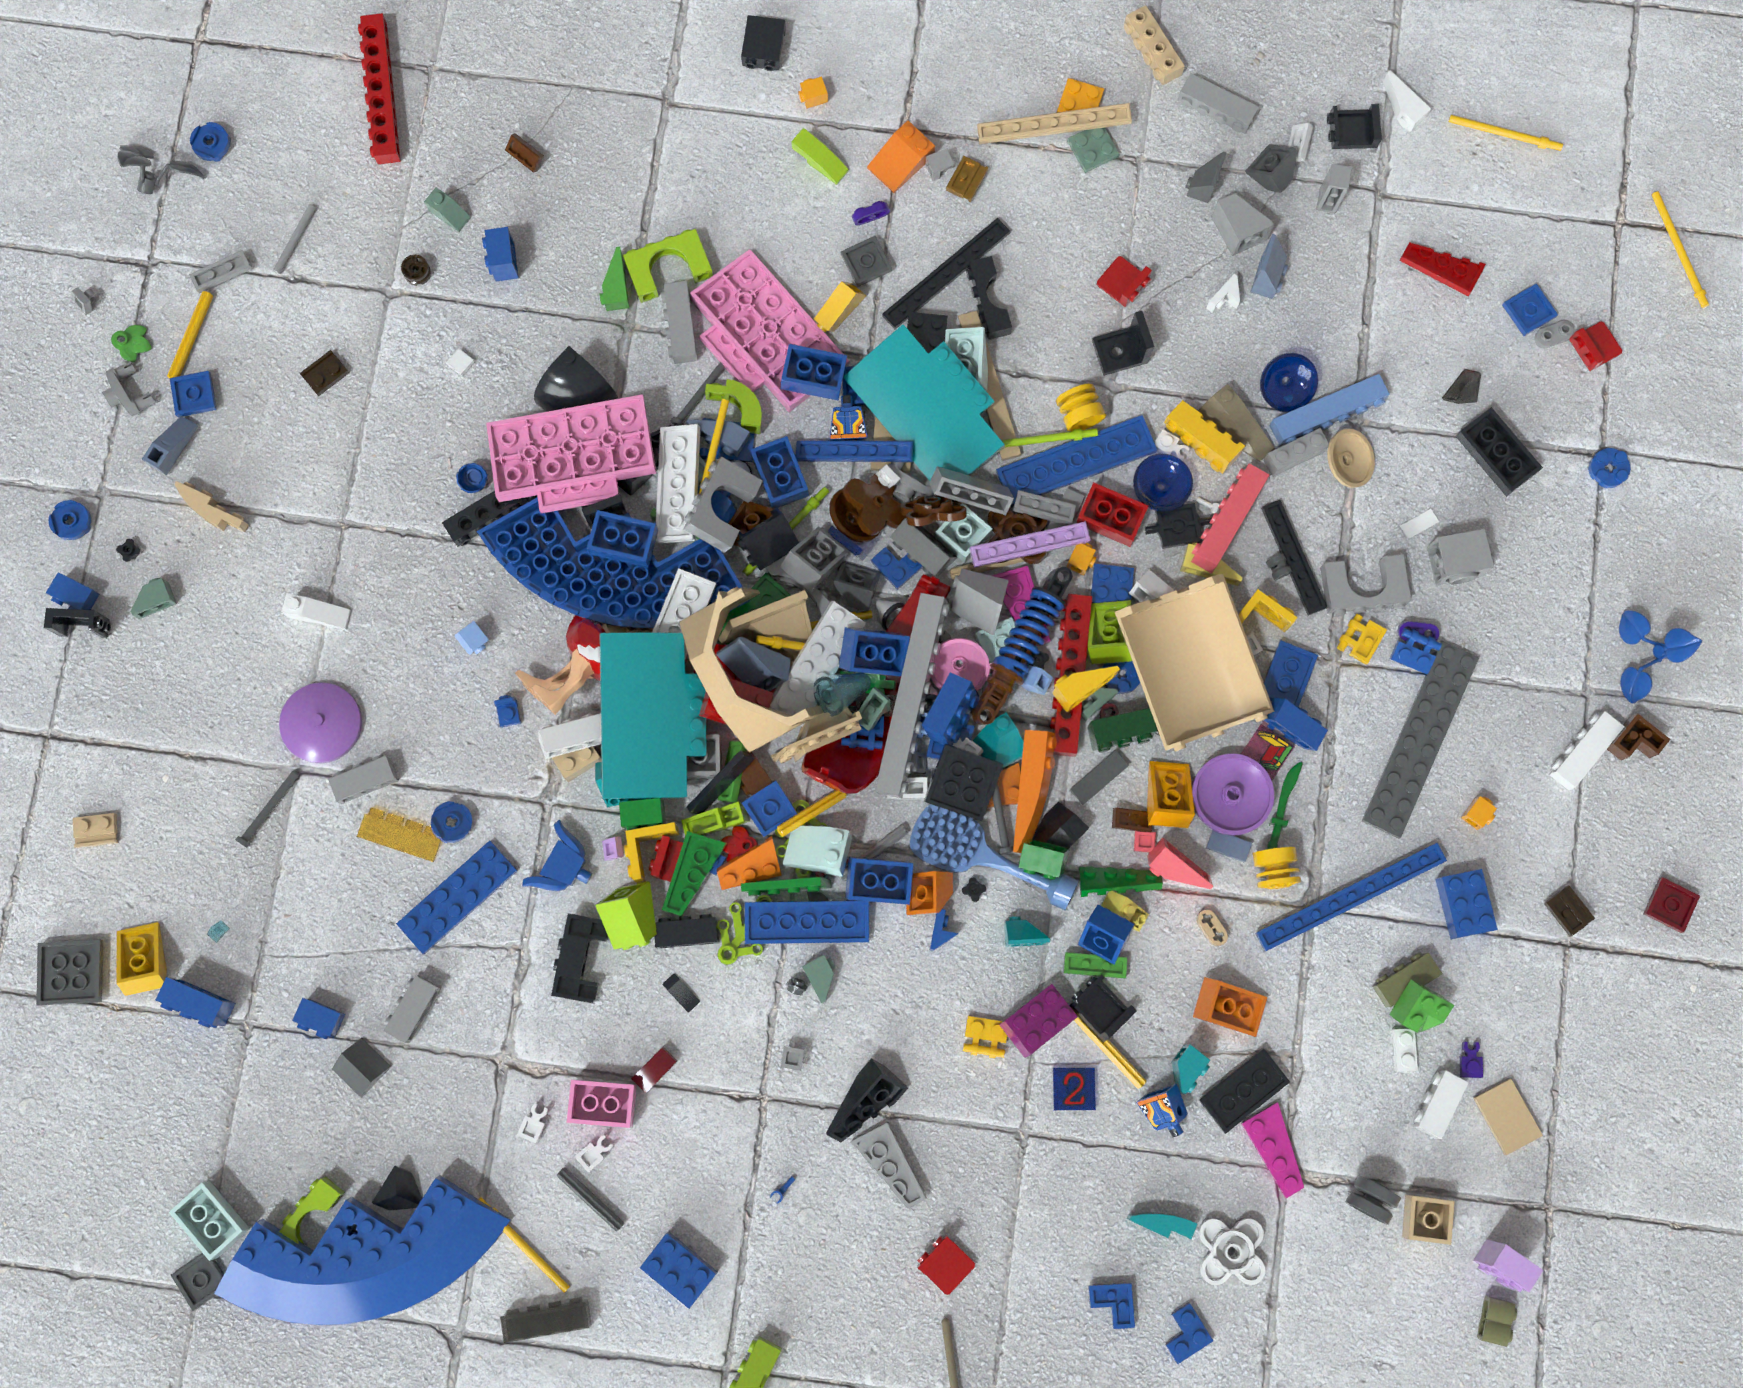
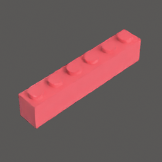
M1250 463L1246 469H1240L1236 476V479L1239 481L1237 484L1232 483L1227 491L1230 495L1229 498H1223L1218 507L1221 509L1220 513H1215L1209 522L1212 524V527L1205 529L1200 537L1203 539L1202 544L1197 543L1193 549L1192 554L1195 556L1191 561L1192 563L1211 574L1213 573L1267 481L1268 473Z

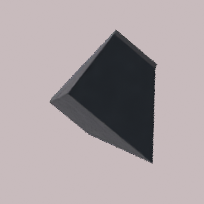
M395 1165L372 1203L386 1210L417 1208L422 1197L412 1173Z

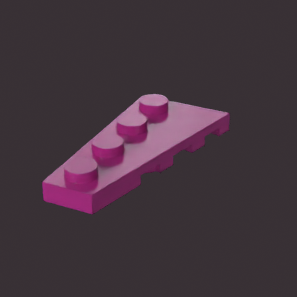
M1028 566L992 575L1008 580L1003 602L1014 621L1020 619L1019 613L1025 609L1024 604L1030 600V593L1034 587ZM1041 636L1045 641L1044 644L1050 643L1049 636Z
M1276 1102L1241 1124L1283 1196L1288 1198L1303 1189L1304 1184L1279 1104Z

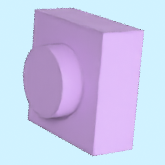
M613 837L602 841L605 861L624 857L621 837Z

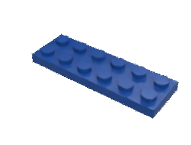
M489 840L396 924L418 950L425 955L510 879L517 870Z
M869 901L745 902V944L869 942Z

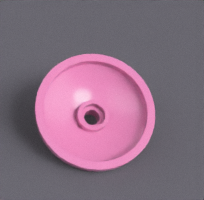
M953 638L940 644L939 654L935 655L934 663H936L934 675H931V679L937 688L941 690L951 672L972 681L976 691H978L985 684L989 676L990 663L988 655L978 643L967 638ZM957 660H961L963 663L961 665H957L955 662Z

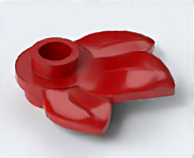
M740 826L733 827L732 836H726L720 840L727 843L723 850L728 853L726 863L737 856L740 857L747 853L755 845L758 846L756 839L750 837L748 831ZM750 843V847L745 849V845Z

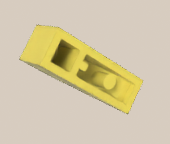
M1197 543L1187 545L1180 571L1205 578L1223 574L1226 583L1235 586L1241 583L1242 577L1222 560H1220L1212 574L1192 563L1191 561L1195 556L1192 554V551Z

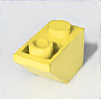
M1114 891L1108 892L1101 905L1135 924L1133 929L1140 932L1149 916L1147 912L1128 897Z

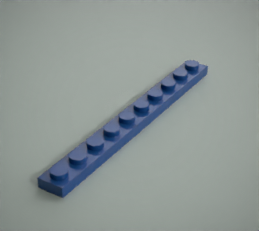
M1435 843L1255 934L1263 950L1266 952L1446 862L1447 859L1438 843Z

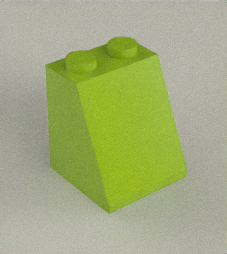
M649 881L619 887L595 905L614 950L620 948L628 950L635 945H639V947L646 946L651 942L650 939L657 935L651 884Z

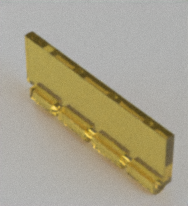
M373 807L370 808L368 814H364L356 837L434 862L441 840L433 834L430 826H426L424 832H422L423 824L407 819L405 826H402L404 823L403 817L388 813L384 820L385 811Z

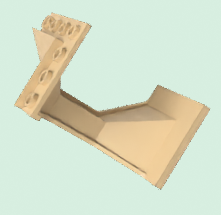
M735 587L728 592L718 591L716 602L680 621V626L690 662L714 707L748 752H752L824 712L819 705L806 708L792 716L752 703L737 695L714 652V648L729 611L760 594V592L751 588Z
M801 591L729 620L719 637L721 644L724 645L734 641L738 637L747 638L749 641L756 643L758 635L765 637L778 636L784 640L806 643L812 633L806 608V600L808 599L806 591ZM763 645L767 649L779 652L783 656L790 658V667L801 651L782 647L775 649L769 645ZM830 681L816 706H821L824 713L807 721L803 727L801 726L796 742L785 746L780 752L772 754L773 762L780 761L782 764L793 757L796 763L805 753L862 730L859 725V721L862 719L860 712L857 711L854 714L850 712L837 695Z

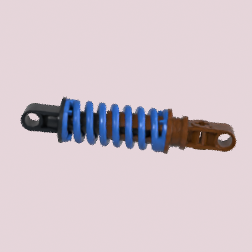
M1060 567L1053 569L1042 588L1037 586L1032 588L1030 600L1026 601L1024 604L1025 609L1019 613L1020 619L1014 622L1015 628L1009 631L1010 637L1004 640L1005 646L999 649L1000 656L995 657L989 665L993 674L991 677H988L987 682L989 684L981 694L980 700L972 712V719L976 724H991L1004 705L1008 694L1012 695L1014 685H1023L1024 675L1029 672L1026 663H1034L1035 660L1031 654H1039L1040 650L1036 645H1044L1045 641L1041 636H1049L1050 631L1044 625L1049 627L1055 625L1054 620L1049 618V615L1058 618L1060 616L1059 612L1067 606L1061 598L1073 577L1069 568ZM1058 572L1063 574L1064 579L1062 582L1058 579ZM982 710H984L987 713V718L985 721H983L980 717V713Z

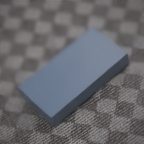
M1212 830L1206 849L1245 863L1252 843Z

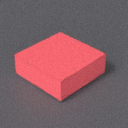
M1135 831L1134 851L1150 853L1155 847L1156 832Z

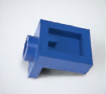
M504 695L500 696L499 700L494 701L501 728L521 724L517 700L514 697Z

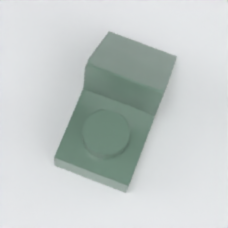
M873 687L859 709L862 716L859 723L868 731L873 730L882 714L890 711V699L876 687Z
M1100 688L1090 697L1095 702L1090 700L1082 707L1084 711L1081 717L1087 721L1103 705L1113 699L1118 691L1111 688Z

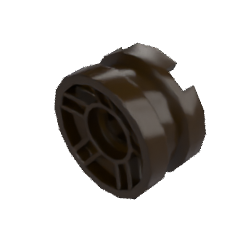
M409 255L401 264V272L411 285H423L430 279L431 269L425 258L421 255Z

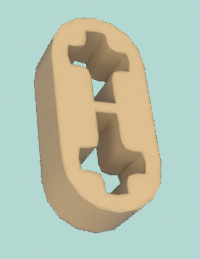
M1210 910L1201 911L1197 915L1196 921L1208 941L1214 946L1225 944L1228 934L1217 916ZM1203 914L1205 916H1211V919L1209 920L1210 924L1212 925L1211 928L1207 922L1204 924L1202 923L1201 920L1203 919ZM1212 929L1216 933H1222L1221 942L1219 940L1214 941L1213 937H1215Z

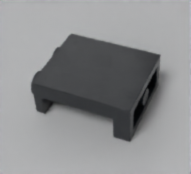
M747 16L741 53L742 66L749 69L762 68L767 71L780 69L783 37L786 33L784 19Z
M1371 104L1368 110H1337V106H1333L1330 113H1327V124H1330L1328 141L1331 142L1332 149L1378 148L1382 140L1379 104Z
M778 508L770 511L772 514L770 518L744 534L738 533L739 540L737 543L743 551H747L749 556L746 558L752 567L756 566L760 571L787 555L799 543L784 514Z
M46 608L43 628L60 637H68L69 625L88 626L89 631L101 638H107L108 633L111 631L110 619L95 610Z
M1101 974L1098 978L1093 976L1085 983L1087 988L1084 991L1078 990L1071 997L1074 1001L1069 1006L1104 1043L1137 1010L1132 1005L1126 1007L1102 981L1105 977Z

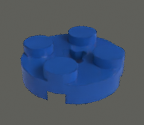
M207 122V125L201 127L200 125L197 126L190 135L192 150L202 160L215 162L222 160L230 148L231 141L225 129L214 122ZM212 138H214L213 144L208 145L206 143L207 140H211Z
M1606 448L1594 455L1589 462L1588 470L1590 477L1595 479L1599 483L1598 485L1604 488H1615L1628 479L1631 466L1628 456L1624 451ZM1611 464L1614 468L1612 473L1609 472V469H1605V466Z
M65 500L58 503L54 507L55 510L49 515L48 523L51 531L63 540L79 539L84 534L89 533L91 529L89 510L76 501ZM69 516L74 518L72 524L66 523Z
M1133 661L1104 663L1102 668L1118 666L1120 671H1126L1125 675L1127 676L1126 678L1121 677L1119 679L1117 673L1115 678L1104 685L1106 688L1116 689L1118 691L1117 694H1127L1134 691L1140 684Z
M452 801L444 802L435 808L431 816V830L444 843L459 842L471 831L472 815L469 809L462 804L460 805ZM451 817L452 820H457L454 827L446 824L448 818Z

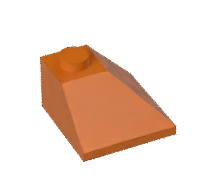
M941 871L913 873L910 905L906 904V915L939 913L953 894V873Z

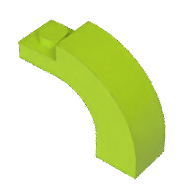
M727 379L726 386L719 383L706 384V400H729V403L735 405L742 414L741 427L752 434H761V406L756 395L747 386L731 379Z

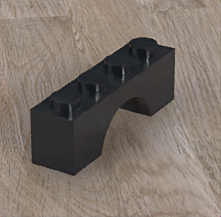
M992 256L969 261V268L966 269L968 280H972V296L977 298L978 316H982L983 322L981 326L985 328L988 340L1011 335L1012 325L1007 309H1001L993 305L986 293L989 286L996 281L997 276Z

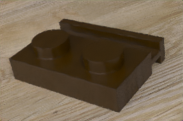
M330 350L304 369L300 375L319 397L348 375L349 371Z
M1569 885L1544 903L1569 937L1575 935L1595 919Z

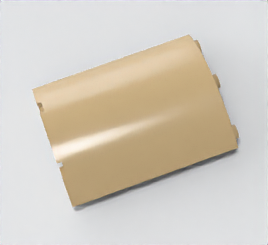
M1223 574L1191 584L1189 588L1175 590L1161 595L1159 598L1130 605L1115 612L1165 751L1174 748L1175 752L1186 748V743L1211 734L1213 738L1224 734V729L1253 719L1256 722L1268 719L1267 714L1274 712Z

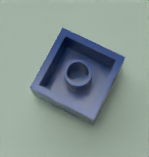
M501 227L485 230V237H482V242L487 252L484 260L489 274L493 275L496 282L519 279L515 242L509 228Z
M1097 905L1085 925L1078 945L1115 964L1135 924L1111 912L1109 909Z

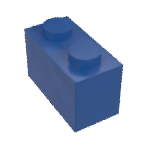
M59 572L46 591V594L52 597L51 601L60 606L65 603L69 605L68 609L91 610L100 595L93 589Z
M302 998L292 1021L298 1023L297 1028L304 1031L312 1029L317 1031L316 1036L328 1039V1037H336L346 1014L309 998Z

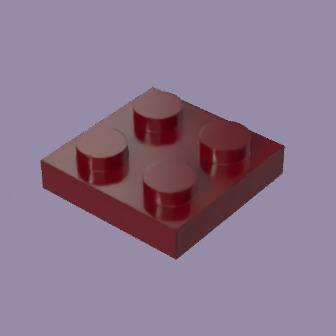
M1661 877L1643 914L1680 933H1684L1700 895Z

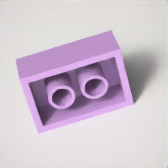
M1486 1239L1473 1260L1479 1264L1477 1267L1479 1270L1487 1275L1490 1274L1493 1277H1497L1495 1281L1512 1290L1515 1289L1518 1292L1522 1290L1530 1292L1543 1272L1541 1268L1507 1244Z

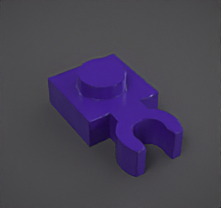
M1462 1042V1050L1465 1052V1056H1459L1461 1078H1483V1057H1477V1052L1480 1049L1479 1042L1473 1043L1474 1048L1472 1050L1468 1048V1042Z

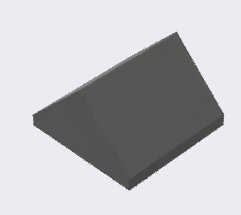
M361 1038L340 1054L332 1070L362 1098L391 1066Z

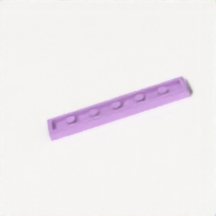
M1085 521L971 546L969 549L974 567L1088 543L1091 540Z

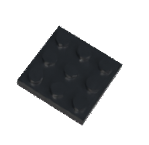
M945 743L924 802L982 821L1004 764Z

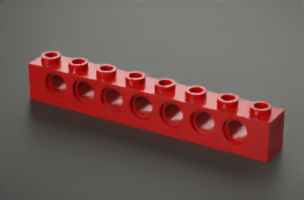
M383 13L360 16L361 24H358V31L360 36H362V41L359 42L360 49L364 53L361 64L366 76H363V83L365 88H367L365 102L366 105H369V111H366L368 123L371 125V128L368 129L369 139L372 140L370 154L372 158H375L378 165L401 162L387 22Z
M1068 594L1067 598L1063 599L1067 606L1061 610L1065 611V616L1060 621V631H1063V636L1058 641V650H1061V657L1057 658L1056 670H1059V677H1055L1054 685L1058 679L1064 676L1066 671H1072L1073 673L1085 671L1092 596ZM1076 612L1080 615V619L1073 620L1070 614ZM1075 632L1079 638L1072 640L1069 638L1068 633ZM1073 651L1077 658L1071 660L1067 657L1066 653ZM1053 697L1052 709H1055V717H1051L1050 729H1053L1057 739L1053 755L1076 757L1082 702L1069 711L1071 718L1065 719L1061 716V711L1065 709ZM1059 731H1068L1069 738H1061L1059 736Z

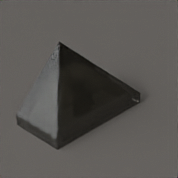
M1464 369L1443 395L1442 399L1456 404L1477 402L1481 373Z

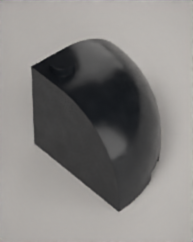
M570 346L548 367L534 392L535 403L547 412L618 399L616 392L605 378Z

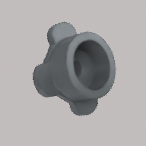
M793 978L787 981V990L793 994L801 996L808 988L801 979Z

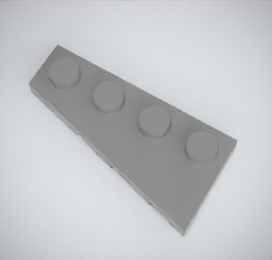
M889 1122L851 1141L852 1145L859 1150L864 1159L871 1164L877 1171L876 1173L883 1178L907 1209L927 1199Z

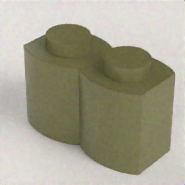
M1485 1296L1477 1338L1481 1341L1507 1347L1508 1343H1511L1513 1339L1511 1324L1517 1318L1515 1304Z

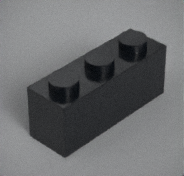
M712 914L699 915L700 919H691V916H681L678 921H671V918H659L658 922H655L657 935L654 936L655 948L719 943L717 918L712 917Z

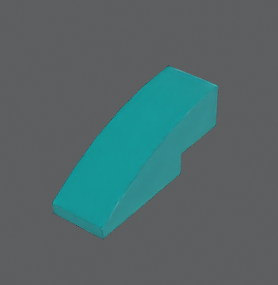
M1165 1213L1130 1214L1127 1217L1128 1220L1166 1238H1169L1171 1231H1174L1192 1239L1198 1223L1183 1217Z

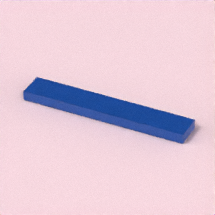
M797 440L795 457L797 461L912 462L914 443L913 441Z

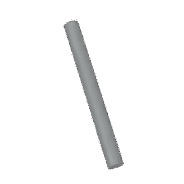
M309 204L273 269L275 273L280 274L316 209L313 205Z

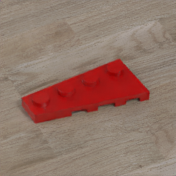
M1409 242L1399 260L1466 296L1471 294L1486 265L1481 262L1479 264L1470 262V259L1464 257L1462 259L1455 258L1446 252L1442 254L1437 253L1432 248Z

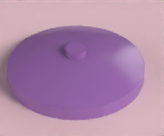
M313 683L300 688L286 701L280 714L279 729L284 744L294 755L311 763H328L343 757L354 747L361 733L362 715L356 700L341 687L330 683Z
M1223 754L1209 760L1198 771L1192 784L1194 810L1197 816L1207 827L1224 835H1243L1255 830L1268 818L1274 804V787L1269 774L1257 761L1241 754Z

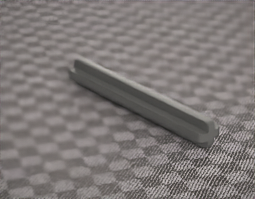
M562 1168L558 1172L557 1177L615 1231L621 1229L624 1222L568 1169Z

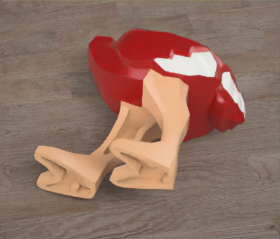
M575 615L566 633L567 647L572 659L560 672L545 680L535 678L521 670H518L515 674L522 681L523 686L556 715L572 693L584 685L586 679L600 681V633L606 632L599 623L595 625L591 620Z

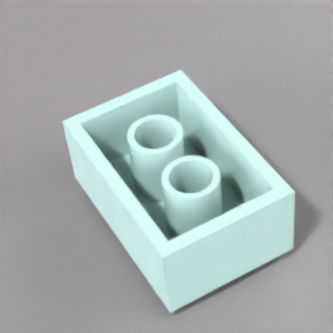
M211 1181L199 1184L169 1211L171 1216L209 1261L218 1259L250 1230Z

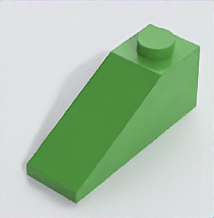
M620 246L616 247L603 281V293H599L601 305H605L606 311L630 308L623 255Z

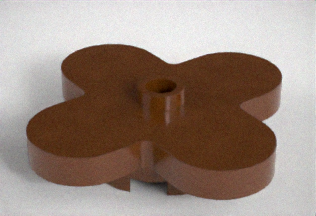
M876 473L868 480V483L854 478L844 485L843 494L846 500L853 505V508L856 507L859 513L857 518L858 525L866 534H878L885 524L897 529L906 518V516L901 514V503L893 499L894 485L890 488L884 486L878 480Z
M935 494L934 497L929 498L921 495L914 498L913 501L901 504V514L906 516L907 524L911 526H925L938 520L948 522L960 521L967 517L966 507L960 506L959 501Z
M1010 509L1006 515L990 511L987 522L996 535L988 543L1044 531L1048 520L1026 513L1015 514ZM1047 552L1020 558L1028 564H1038L1045 559Z

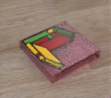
M1260 724L1240 754L1257 761L1267 771L1272 781L1295 746Z

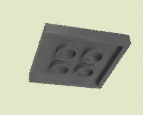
M103 940L38 943L36 1005L102 1002Z

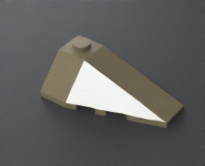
M1228 384L1215 393L1198 410L1203 415L1204 421L1211 420L1217 425L1219 432L1229 433L1234 443L1238 444L1241 442L1244 444L1243 452L1259 462L1269 452L1275 450V447L1241 398Z

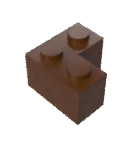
M1637 713L1626 720L1623 724L1625 727L1607 750L1621 761L1629 758L1636 749L1648 758L1659 755L1671 739Z

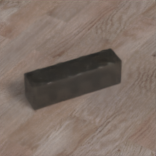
M582 1297L569 1299L570 1303L561 1304V1300L549 1302L548 1307L540 1308V1304L527 1306L525 1311H519V1308L508 1309L506 1314L500 1317L503 1342L508 1343L590 1328L592 1323L588 1299L582 1300Z

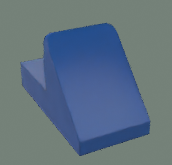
M944 909L936 913L930 951H935L958 935V933L942 930L943 927L947 928L949 915H945L946 910Z

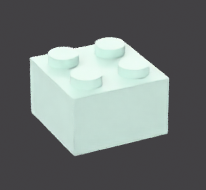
M962 503L960 506L966 507L967 517L960 521H945L936 531L935 538L962 562L966 563L971 557L969 548L983 544L990 537L992 528Z

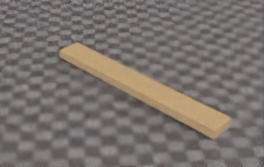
M1130 103L979 123L977 124L980 145L1132 124Z
M977 311L958 315L961 328L982 327ZM986 342L988 364V389L986 392L995 401L986 410L992 430L1001 440L1013 439L1016 436ZM1019 446L1005 447L999 452L1002 461L1021 456Z

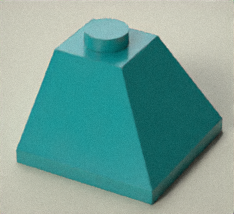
M1007 712L995 718L991 724H987L973 739V742L983 749L981 755L1003 763L1002 768L1022 758L1024 741Z
M1020 916L1008 917L1009 921L1004 922L1006 947L1037 946L1050 943V938L1027 920H1021Z

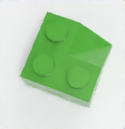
M1411 979L1389 1015L1401 1025L1419 1033L1444 1023L1454 1004L1442 995Z

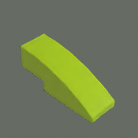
M802 128L791 141L794 151L807 159V163L836 185L848 173L849 169L842 161L805 128Z
M738 801L683 819L681 822L685 836L687 831L704 836L750 822L744 806Z

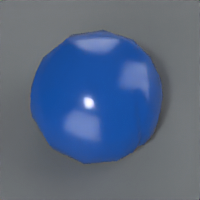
M477 463L463 465L456 474L458 486L467 493L481 491L488 481L487 472Z

